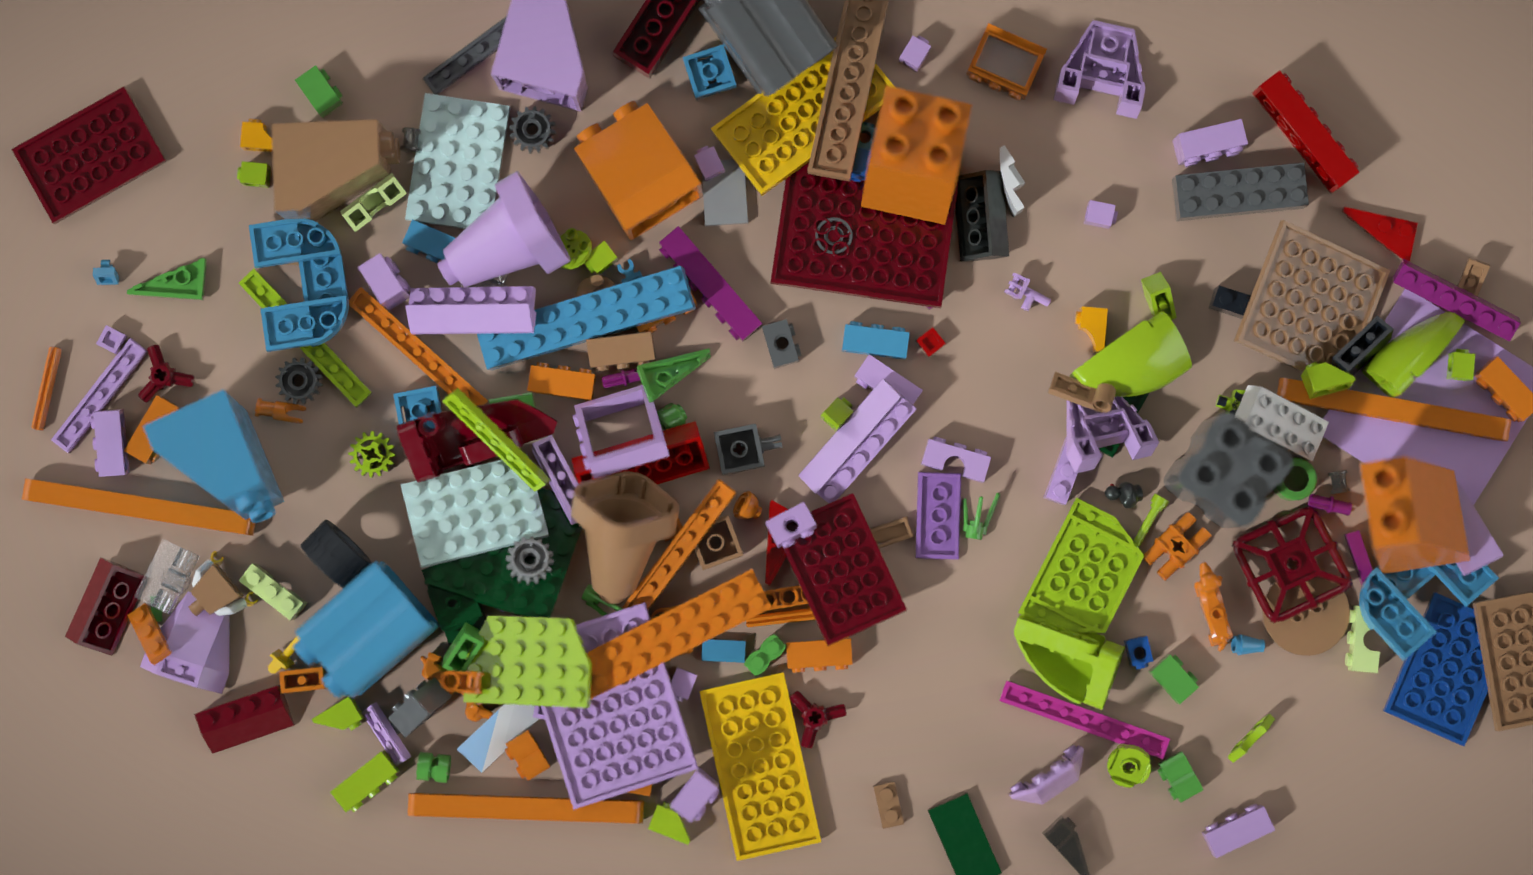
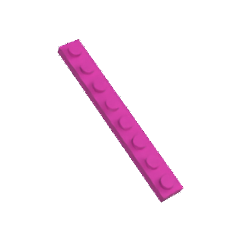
M1007 680L999 699L1001 702L1113 742L1138 746L1148 754L1161 759L1164 758L1170 738Z

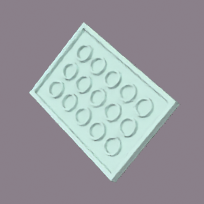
M425 93L405 220L412 221L413 219L421 223L466 229L496 201L497 190L495 183L499 182L510 106Z
M503 460L441 474L438 477L420 483L413 481L400 484L421 568L512 546L515 541L518 543L522 542V537L530 540V537L533 536L534 540L549 536L538 492H534Z

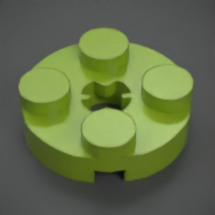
M1118 745L1111 752L1107 761V769L1111 779L1116 784L1128 788L1144 783L1151 772L1149 754L1135 745ZM1131 762L1135 767L1127 770L1124 764Z

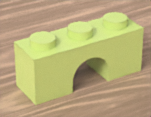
M391 173L340 212L356 232L371 221L372 217L379 210L387 205L391 206L407 193Z
M252 563L239 579L243 585L289 620H295L307 604L305 600L292 590L279 584L270 573L258 564Z
M1353 606L1349 617V622L1352 623L1351 631L1347 633V644H1350L1349 653H1346L1345 665L1351 671L1378 673L1380 651L1369 650L1364 645V635L1370 628L1362 617L1360 606Z

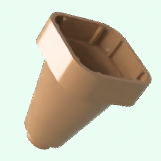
M620 472L582 482L574 488L571 516L586 531L592 587L599 594L601 600L610 604H619L635 592L656 541L672 536L676 530L679 504L652 480L639 473Z

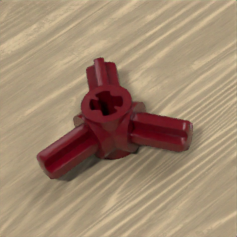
M152 345L147 348L153 367L150 368L151 375L148 377L150 381L138 394L142 401L149 402L159 389L164 390L166 386L172 387L175 384L193 387L195 376L176 372V368L170 367L169 362L165 363L159 345ZM161 371L167 373V376H164L165 380L159 379V375H162Z
M798 690L790 696V701L803 713L801 717L804 719L803 725L805 730L801 746L804 748H813L818 730H822V726L828 724V720L847 715L844 704L824 708L823 705L817 706L815 702L811 704ZM813 711L821 714L817 723L809 720Z

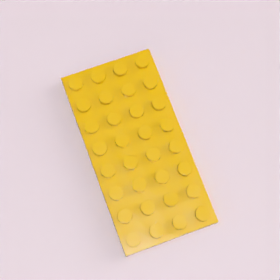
M834 49L775 93L769 96H764L763 93L755 95L711 128L712 133L761 196L765 195L810 161ZM876 63L863 122L881 109L886 86L895 87Z
M784 672L699 691L736 860L740 861L820 843L821 837Z

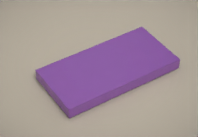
M918 472L915 558L959 560L961 473Z

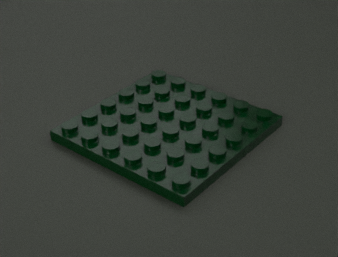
M467 465L466 468L474 467L475 465ZM540 488L537 492L549 534L548 537L541 539L543 545L548 543L549 548L547 551L553 552V556L549 559L554 560V565H548L552 571L551 573H545V580L540 578L537 584L534 581H530L529 585H527L525 580L518 582L517 576H511L513 569H507V565L511 562L506 561V556L511 555L508 549H514L515 546L512 545L430 566L424 584L521 617L551 618L583 527L578 522L571 525L555 493ZM528 556L524 559V562L531 565L536 562V559Z

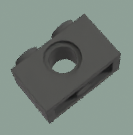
M787 319L762 326L774 369L799 362L798 357L802 355L799 344H794L792 336L796 335L792 323L788 324ZM780 338L787 339L789 342L788 347L779 349L776 345L777 340Z

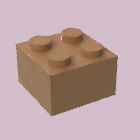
M729 515L718 518L695 548L703 571L744 556Z

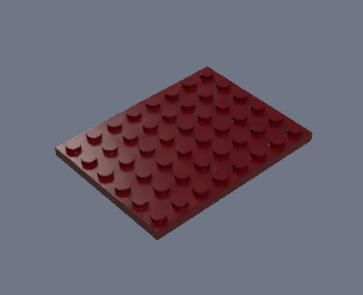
M809 162L786 178L770 284L941 309L958 182L955 183L944 225L861 207L865 185L864 180H861V182L845 181L808 174ZM828 218H840L849 224L852 230V242L850 246L847 245L851 234L850 232H847L849 231L848 228L841 221H832V223H830ZM824 220L827 221L818 231L817 227ZM831 226H835V230L830 231ZM837 227H839L843 231L844 235H841L837 231ZM828 233L829 241L836 243L833 246L829 245L825 241L824 234ZM816 241H819L825 248L824 251L818 246ZM845 246L847 247V250L842 253L836 254L834 252L837 249L841 250ZM830 250L833 254L826 253V251Z

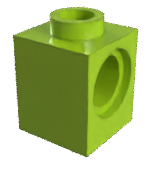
M242 161L241 167H238L237 179L244 186L269 188L271 166L265 163Z
M603 241L591 250V254L584 264L591 273L596 272L600 275L619 259L607 243Z
M1456 349V352L1449 353L1446 379L1473 380L1475 354H1470L1468 349Z

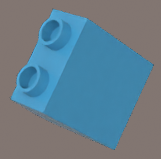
M224 389L143 426L150 445L155 452L245 520L250 518L252 523L265 521L276 514L274 506L285 502L248 411Z

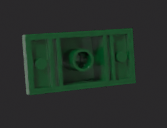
M430 567L421 570L424 579L426 578ZM427 585L429 589L427 593L440 628L445 632L449 646H451L465 622L481 630L486 620L481 603Z

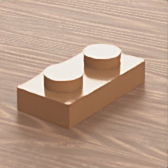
M1469 257L1457 286L1478 297L1490 264Z
M895 782L873 786L882 828L903 825L904 822Z

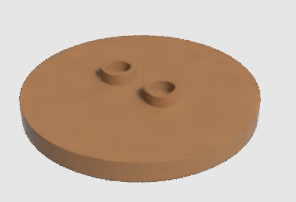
M1320 577L1306 582L1313 597L1339 586L1335 582ZM1276 581L1265 595L1272 611H1274L1280 593V588ZM1296 586L1286 592L1279 613L1307 601L1300 586ZM1344 592L1317 605V608L1314 610L1309 609L1282 622H1270V619L1267 618L1263 610L1262 617L1268 635L1279 647L1296 655L1310 656L1326 652L1340 641L1348 627L1350 609Z

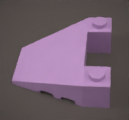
M1092 20L1080 42L1061 69L1053 100L1074 105L1080 87L1119 96L1117 115L1137 119L1143 104L1145 83L1141 74L1142 67L1138 58L1139 51L1135 30Z
M1115 396L1111 410L1106 413L1086 408L1067 400V457L1075 474L1095 469L1102 457L1098 448L1122 442L1125 443L1132 460L1152 456L1159 441L1151 424L1146 419L1143 420L1137 414V409L1134 405L1130 406L1123 397Z

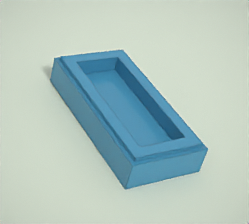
M709 639L702 643L701 661L745 663L746 641Z

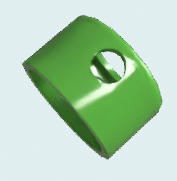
M1297 457L1292 458V466H1299L1306 470L1309 477L1307 486L1301 491L1294 492L1285 486L1283 479L1280 484L1272 488L1275 494L1287 501L1302 500L1310 496L1317 484V473L1313 465L1307 460Z

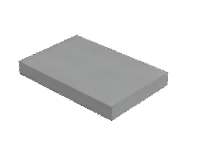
M720 160L725 173L708 181H705L702 175L705 226L748 224L745 174L734 160Z

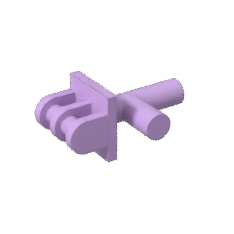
M1013 273L1012 276L1014 278L1012 281H1009L1008 284L1010 286L1004 292L1014 299H1021L1025 295L1026 298L1021 306L1023 310L1029 311L1034 300L1045 306L1050 304V298L1027 287L1030 279Z

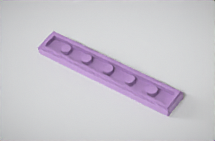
M129 338L51 441L67 453H70L90 428L93 412L104 410L148 351L135 340Z

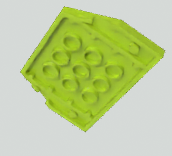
M1076 497L1018 613L1035 617L1033 621L1039 624L1044 621L1037 617L1049 620L1047 621L1048 623L1077 633H1106L1144 558V554L1136 546L1116 517Z
M487 616L479 632V635L484 638V643L466 669V671L484 672L481 680V690L483 693H464L463 702L590 708L592 663L585 652L583 641L577 633V627L573 619ZM473 643V645H472V647H471L469 653L471 652V650H472V648L474 647L475 643Z

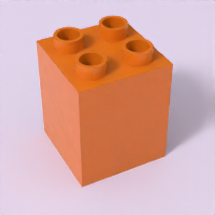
M886 86L869 158L861 207L945 225L956 183L972 104Z

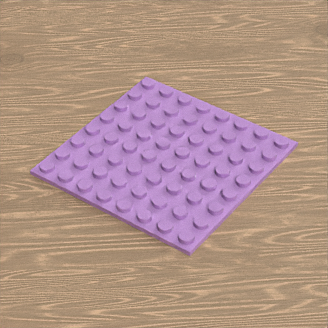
M1404 289L1385 319V322L1394 329L1391 340L1412 326L1433 316L1445 313V311L1421 296ZM1463 324L1451 342L1420 377L1413 376L1415 381L1402 395L1393 398L1510 419L1506 414L1507 410L1502 405H1497L1491 399L1492 394L1487 389L1483 390L1476 383L1477 378L1473 376L1471 381L1446 379L1449 353L1456 352V349H1468L1470 354H1475L1474 374L1491 358L1498 356L1532 393L1533 367L1466 324ZM1361 369L1353 375L1355 381L1349 390L1387 396L1363 374ZM1328 410L1323 418L1329 422L1323 438L1363 463L1406 456L1454 470L1456 482L1461 484L1474 505L1527 419L1522 422H1511L1509 439L1506 442Z

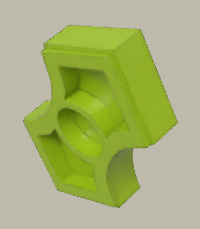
M1267 714L1258 721L1234 746L1228 755V759L1234 763L1246 754L1250 747L1268 731L1275 718L1271 714Z

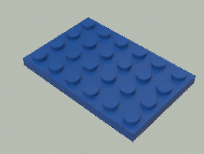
M1433 592L1423 617L1437 632L1404 660L1383 711L1456 744L1465 746L1488 692L1474 609L1468 606L1465 607L1459 602Z

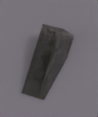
M1059 816L1042 834L1080 875H1090L1078 833L1074 830L1076 825L1069 817L1064 819L1062 816Z

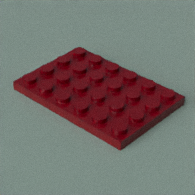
M124 86L11 149L53 224L62 221L167 162Z
M854 493L811 511L810 514L816 523L814 533L806 538L801 536L794 540L795 543L793 545L783 548L827 646H831L907 612V608ZM790 522L786 525V529L794 532L798 529V525Z

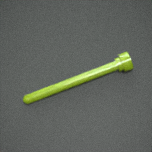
M1155 493L1151 499L1152 503L1150 506L1152 508L1133 540L1138 548L1142 544L1159 511L1162 512L1169 504L1168 500Z

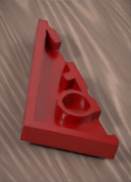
M1343 207L1342 212L1346 214L1347 218L1352 222H1356L1366 233L1376 241L1381 242L1386 249L1395 253L1402 260L1405 259L1410 262L1418 225L1417 222Z
M771 500L769 520L789 509ZM768 530L765 583L770 586L787 556L782 546L780 548L777 547Z

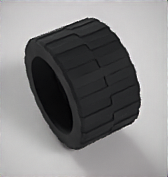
M324 520L301 543V548L309 559L343 589L372 564L362 549L329 520Z

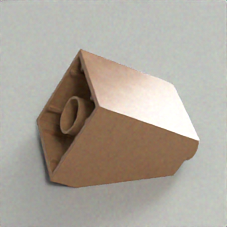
M377 119L272 124L275 212L284 219L319 220L372 188L391 174L390 164H400L401 161L399 138H394L393 131H387Z

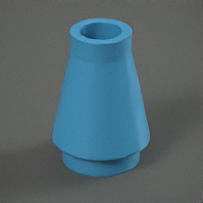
M1238 634L1232 637L1231 650L1233 653H1237L1238 656L1264 652L1265 641Z

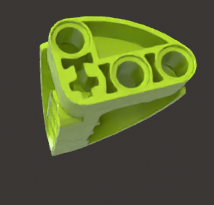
M1450 311L1424 320L1387 343L1361 371L1388 397L1402 395L1415 381L1413 376L1420 377L1451 342L1465 320L1458 314Z
M1024 614L1020 615L1014 628V635L1024 657L1038 676L1065 698L1077 704L1083 702L1103 710L1121 663L1125 646L1108 640L1105 642V636L1098 633H1077L1048 623L1047 621L1049 620L1040 617L1037 618L1044 622L1039 624L1033 621L1035 617Z

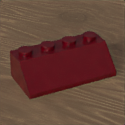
M100 557L65 637L77 645L112 656L129 620L127 615L133 611L147 576Z
M280 685L194 714L200 733L212 754L295 726L285 694L281 693Z

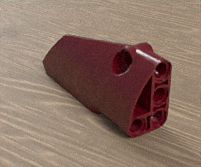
M518 399L477 406L518 448H521L525 443L553 435L558 422L544 412ZM452 410L438 413L429 412L423 417L397 425L398 437L418 483L440 476L445 469L461 464L471 465L498 456ZM426 421L434 422L435 428L428 427Z

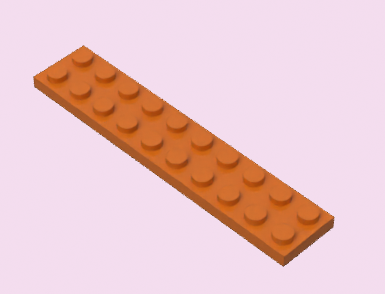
M753 569L587 652L586 654L592 663L590 700L772 608Z

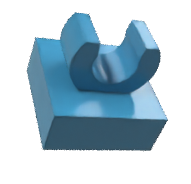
M101 260V268H93V277L97 285H119V275L115 267L110 265V260Z

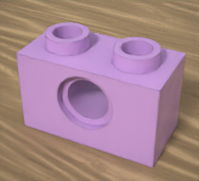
M804 502L765 522L778 548L781 546L787 548L795 543V539L801 536L803 538L809 537L814 533V529H816V523ZM794 522L798 525V529L790 532L786 529V525Z

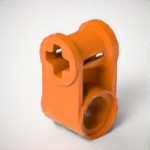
M447 671L441 676L440 682L445 690L482 694L481 680L484 672ZM451 674L457 678V683L453 687L447 682Z

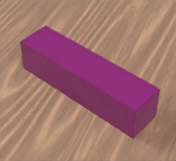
M1356 530L1344 534L1362 586L1373 569L1360 531Z

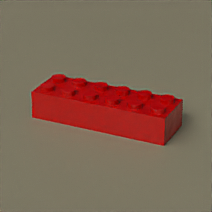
M1279 70L1258 86L1252 94L1326 189L1332 194L1360 173L1358 170L1359 166L1353 158H1348L1344 153V146L1339 141L1333 139L1330 128L1326 124L1322 125L1316 110L1313 107H1308L1304 102V95L1299 90L1293 88L1290 77L1286 73L1282 74Z
M696 421L663 430L669 456L608 475L620 472H635L648 477L658 485L710 469ZM654 434L594 451V457L655 439ZM583 455L571 458L578 484L594 479L591 469L586 470L583 459L587 458V456L583 457Z

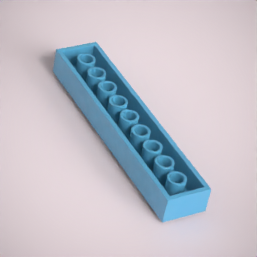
M678 266L534 310L536 312L534 333L477 334L486 368L488 370H495L582 344L589 339L602 338L635 328L636 326L695 310L696 307L685 269L682 266Z

